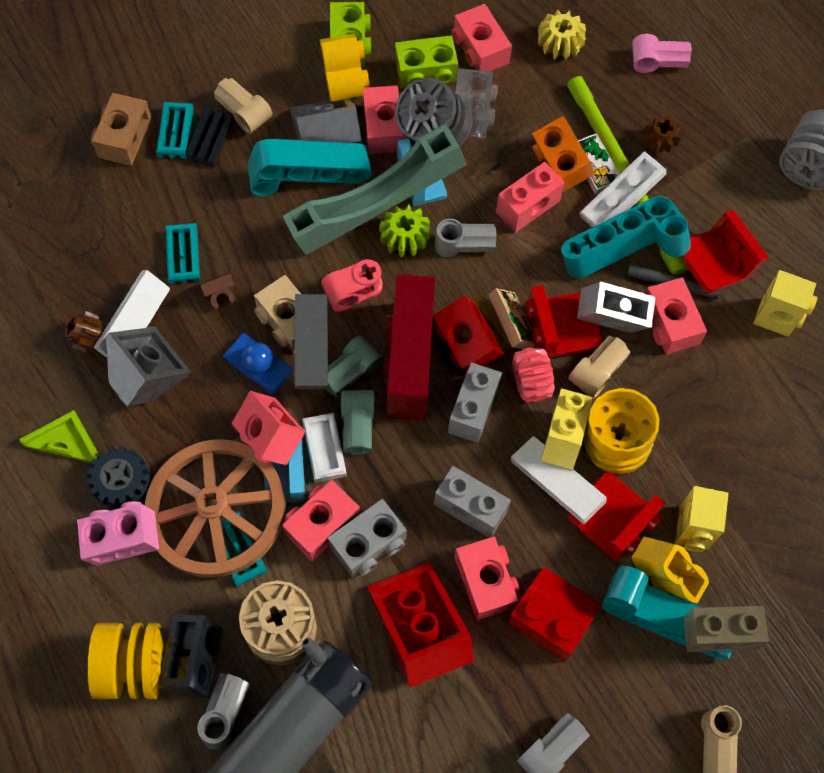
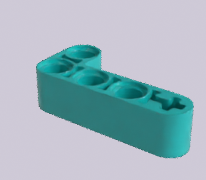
M264 139L254 145L247 163L251 192L261 197L274 194L278 190L281 181L357 184L369 180L372 176L367 147L359 143Z
M656 196L568 239L562 245L561 251L567 273L574 278H583L654 242H657L668 256H683L690 250L691 241L688 222L668 197Z
M620 566L613 575L602 608L616 617L687 647L683 617L692 608L702 607L647 585L649 577L644 572L633 567ZM704 651L701 653L715 659L728 661L732 651Z

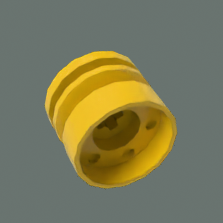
M624 388L609 390L595 400L590 408L584 436V447L587 456L595 466L606 472L624 474L633 472L645 464L659 431L660 418L655 405L647 396L635 390ZM616 436L623 437L622 440L615 439Z
M97 623L94 626L88 654V684L92 699H119L125 683H127L131 699H139L142 690L146 699H157L161 688L158 682L165 654L163 632L159 623H149L146 631L143 624L135 623L132 626L129 639H127L122 623Z

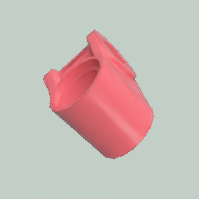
M366 259L326 275L321 281V286L325 294H327L333 310L342 312L379 295L383 287L381 268L377 262Z

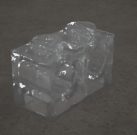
M458 68L456 93L467 101L472 110V115H476L473 116V125L469 136L486 138L487 127H493L495 109L490 108V102H496L498 84H492L493 72Z

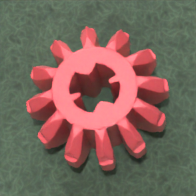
M531 347L515 352L512 361L517 391L523 401H534L536 403L551 398L555 389V379L547 352L540 347Z

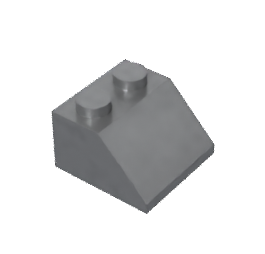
M349 99L333 102L327 100L290 108L298 140L357 143L362 141L356 107Z

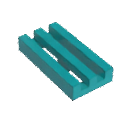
M163 102L156 148L158 158H164V155H169V158H176V155H179L181 159H187L186 152L189 147L194 113L193 104ZM170 110H175L170 147H166ZM183 110L185 111L181 145L177 147Z
M196 223L165 226L169 285H175L176 281H181L182 284L188 283V280H194V283L200 282ZM190 231L192 272H187L185 232ZM176 232L179 233L180 273H175L173 233Z
M225 519L221 522V526L225 528L238 556L243 553V550L230 525L232 523ZM241 531L250 548L254 544L252 538ZM226 548L227 560H229L231 557ZM261 558L256 562L258 567L251 569L249 566L244 569L245 573L240 576L238 572L231 574L237 588L247 581L256 579L255 577L259 575L263 576L268 573Z

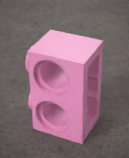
M126 502L121 505L120 509L112 511L96 510L90 513V517L77 520L81 560L99 566L159 550L155 511L144 506L141 502ZM137 522L136 529L130 534L132 525ZM105 530L104 538L99 541L101 533Z

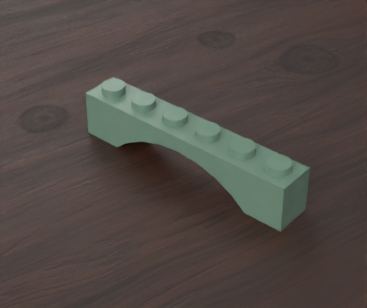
M445 123L419 138L395 165L374 180L338 196L308 201L283 215V218L294 240L305 255H308L466 166L467 163L459 144Z

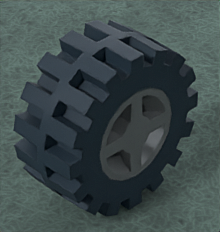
M119 446V450L110 447L108 448L109 452L106 454L103 451L98 453L100 458L98 460L93 458L90 463L92 469L88 468L87 470L89 477L87 484L97 501L111 510L114 508L120 509L121 505L126 502H142L145 499L143 495L147 493L149 483H151L150 472L143 458L133 449L128 451L126 447ZM120 481L124 482V483H120V484L115 485L116 482H120Z

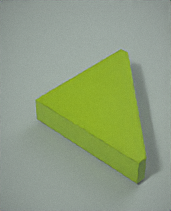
M74 410L19 439L26 448L91 463L93 458L96 460L100 458Z

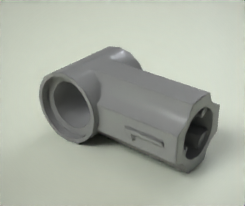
M444 219L437 226L434 240L435 251L443 257H453L458 252H495L496 227L494 224H461L455 219ZM444 236H451L454 240H447Z
M220 673L206 712L200 718L197 726L202 742L209 749L221 750L231 742L234 725L250 686L248 682L230 674ZM213 723L225 725V730L219 738L212 739L206 736L208 727Z
M567 713L550 729L551 731L542 740L539 738L517 762L528 773H558L565 766L564 762L590 736L585 727L576 718Z

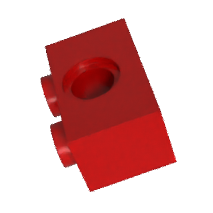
M464 295L433 315L438 324L435 326V330L443 342H447L452 352L449 353V356L457 369L468 372L471 362L485 366L504 354L476 302ZM470 329V339L462 344V333Z

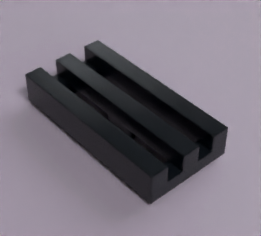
M206 106L186 152L187 160L212 167L216 166L235 121L233 113L228 112L225 115L222 110L217 109L214 112L211 107ZM211 119H212V123H211V125H210V127H209V130H208V132H207V134H206V137H205V139H204V141H203V144H202V146H201V149H200L198 155H196V154H197V151H198V149H199V147H200V144H201V142H202V139H203V137H204V135H205V132H206V130H207V128H208V125H209V123H210V121H211ZM223 122L224 124L218 135V138L210 154V157L207 158L206 154L208 152L210 145L212 144L219 123Z

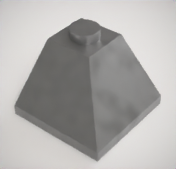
M156 327L109 332L106 336L109 384L127 407L153 401L191 373Z

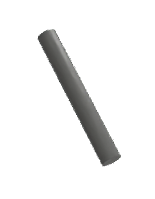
M630 264L627 273L629 277L656 284L681 278ZM683 278L690 293L718 299L720 290L707 293L697 281Z

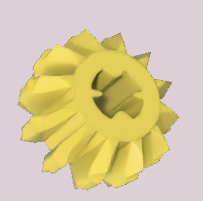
M559 10L554 15L547 14L538 28V46L543 47L544 54L553 53L554 59L558 55L562 56L565 60H567L569 55L576 56L585 44V24L580 23V16L571 17L570 10L566 14H561Z

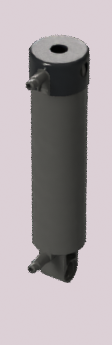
M305 638L301 644L306 652L304 658L207 773H299L340 722L350 715L370 691L372 681L359 666L328 641L320 639L315 642L311 638Z

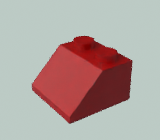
M543 567L512 612L507 624L566 662L602 604Z

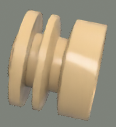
M279 580L266 582L253 589L242 603L239 614L241 633L256 657L267 664L283 666L295 663L306 655L301 645L302 641L305 638H311L315 641L317 626L312 602L302 589L290 582ZM279 613L283 623L276 627L272 617Z

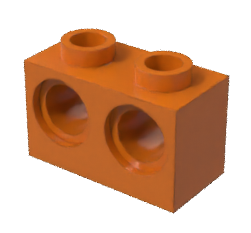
M564 115L532 133L536 142L532 146L539 162L545 159L546 163L565 182L563 192L595 175L589 158ZM560 141L557 146L548 147L551 142ZM566 164H574L570 170H561Z

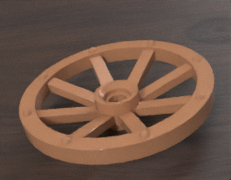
M224 439L199 442L173 455L154 476L147 491L144 506L155 511L159 550L157 551L173 567L198 577L228 576L253 565L267 553L276 541L285 517L286 500L284 488L273 465L258 460L254 456L255 451L250 446L241 442ZM226 454L243 458V461L217 487L214 455ZM203 457L205 488L201 490L176 475V473L192 461ZM254 465L267 478L271 489L228 494ZM168 483L195 498L194 502L159 512L160 500ZM216 499L217 504L215 506L207 507L210 500ZM272 502L271 515L264 532L231 510V506ZM198 513L175 551L171 549L162 535L160 524ZM225 519L256 541L245 552L227 560L221 522ZM206 522L210 523L216 562L214 563L197 562L185 558Z

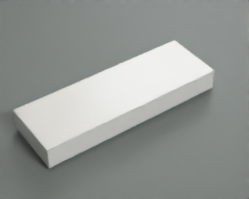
M644 151L579 212L580 217L591 227H594L630 209L666 175V169Z
M142 270L93 348L107 357L106 336L109 332L147 328L170 288L148 270Z
M533 436L511 456V462L582 524H585L607 502V497L574 469L571 470L541 461L545 445Z

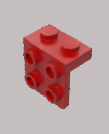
M734 210L725 212L710 231L690 237V250L685 255L680 256L700 286L707 293H713L750 279L769 258Z
M544 285L531 287L529 299L525 300L526 314L528 318H531L534 327L532 329V336L535 346L544 349L549 358L596 350L603 343L598 324L577 319L580 292L547 298Z
M606 472L593 486L607 497V502L585 524H582L570 512L567 518L570 523L616 562L624 552L630 556L641 542L639 536L645 529L651 532L664 518L660 511L666 503L656 494L647 503L613 473Z

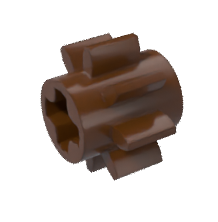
M669 116L662 118L654 117L652 125L647 124L643 133L647 136L645 146H650L656 154L665 151L671 153L673 145L678 146L682 137L678 134L680 124H676Z
M85 310L83 315H73L69 319L65 329V336L72 343L71 348L85 353L88 348L93 349L105 330V326L101 325L102 321L98 320L99 315Z

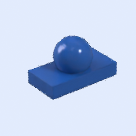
M245 333L223 355L226 362L273 396L294 373L293 368L275 356L266 344L254 341Z

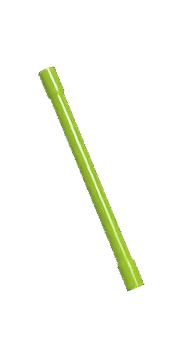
M574 77L568 82L567 87L577 105L585 114L593 131L600 137L621 174L630 164L595 104L594 97L583 77ZM647 194L637 201L635 206L649 200ZM656 242L660 249V254L672 275L679 276L688 270L680 256H668Z

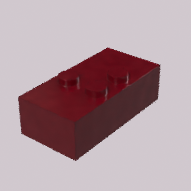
M396 275L394 314L387 315L386 348H391L390 358H385L383 375V377H389L387 418L426 421L435 277Z

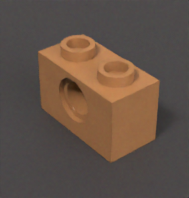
M112 93L109 102L103 105L98 128L95 127L91 134V144L94 146L98 158L132 166L151 120L146 100Z

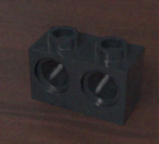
M172 615L158 685L177 696L210 697L223 628L204 615Z

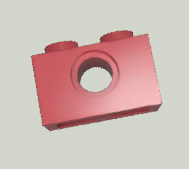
M486 4L455 15L454 28L451 30L453 40L456 45L462 47L468 65L470 67L473 66L479 76L510 63L512 45Z
M398 85L363 88V110L368 154L397 152V141L409 138L401 132L396 122L395 108L399 98Z
M543 162L498 194L496 214L516 233L560 202L565 182L546 162Z
M683 277L648 287L645 294L655 297L652 318L653 336L656 343L662 346L665 355L700 345L707 333V329ZM665 314H671L675 316L677 320H671Z
M253 391L248 393L232 422V425L240 433V439L250 445L255 451L254 456L258 460L266 464L276 462L287 465L306 432L276 398Z
M332 479L325 486L323 484L318 485L308 497L310 500L301 508L298 506L293 508L285 516V523L282 525L284 534L311 562L329 547L327 538L360 515V507ZM316 513H325L329 517L323 524H314L311 521L312 516Z
M495 536L456 548L454 558L476 621L514 609L518 603L517 597L521 596L520 588L514 576L510 577L506 565L509 564L506 549L503 545L498 546ZM484 571H491L496 574L498 581L494 584H486L481 580L480 574Z

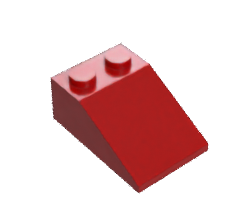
M430 562L367 586L395 659L409 688L474 662L471 635Z

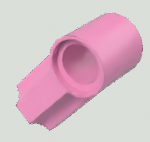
M641 34L632 41L634 69L640 73H650L658 69V67H689L692 52L691 43L658 41L657 37L653 34Z

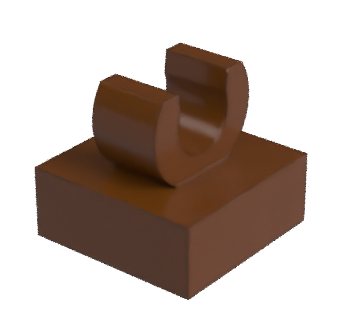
M230 273L222 274L198 284L203 296L210 295V304L215 309L219 308L216 298L220 293H225L230 303L235 300L232 291L227 289L234 286Z

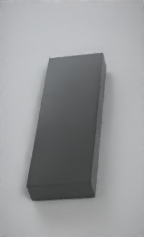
M295 294V389H328L327 294Z

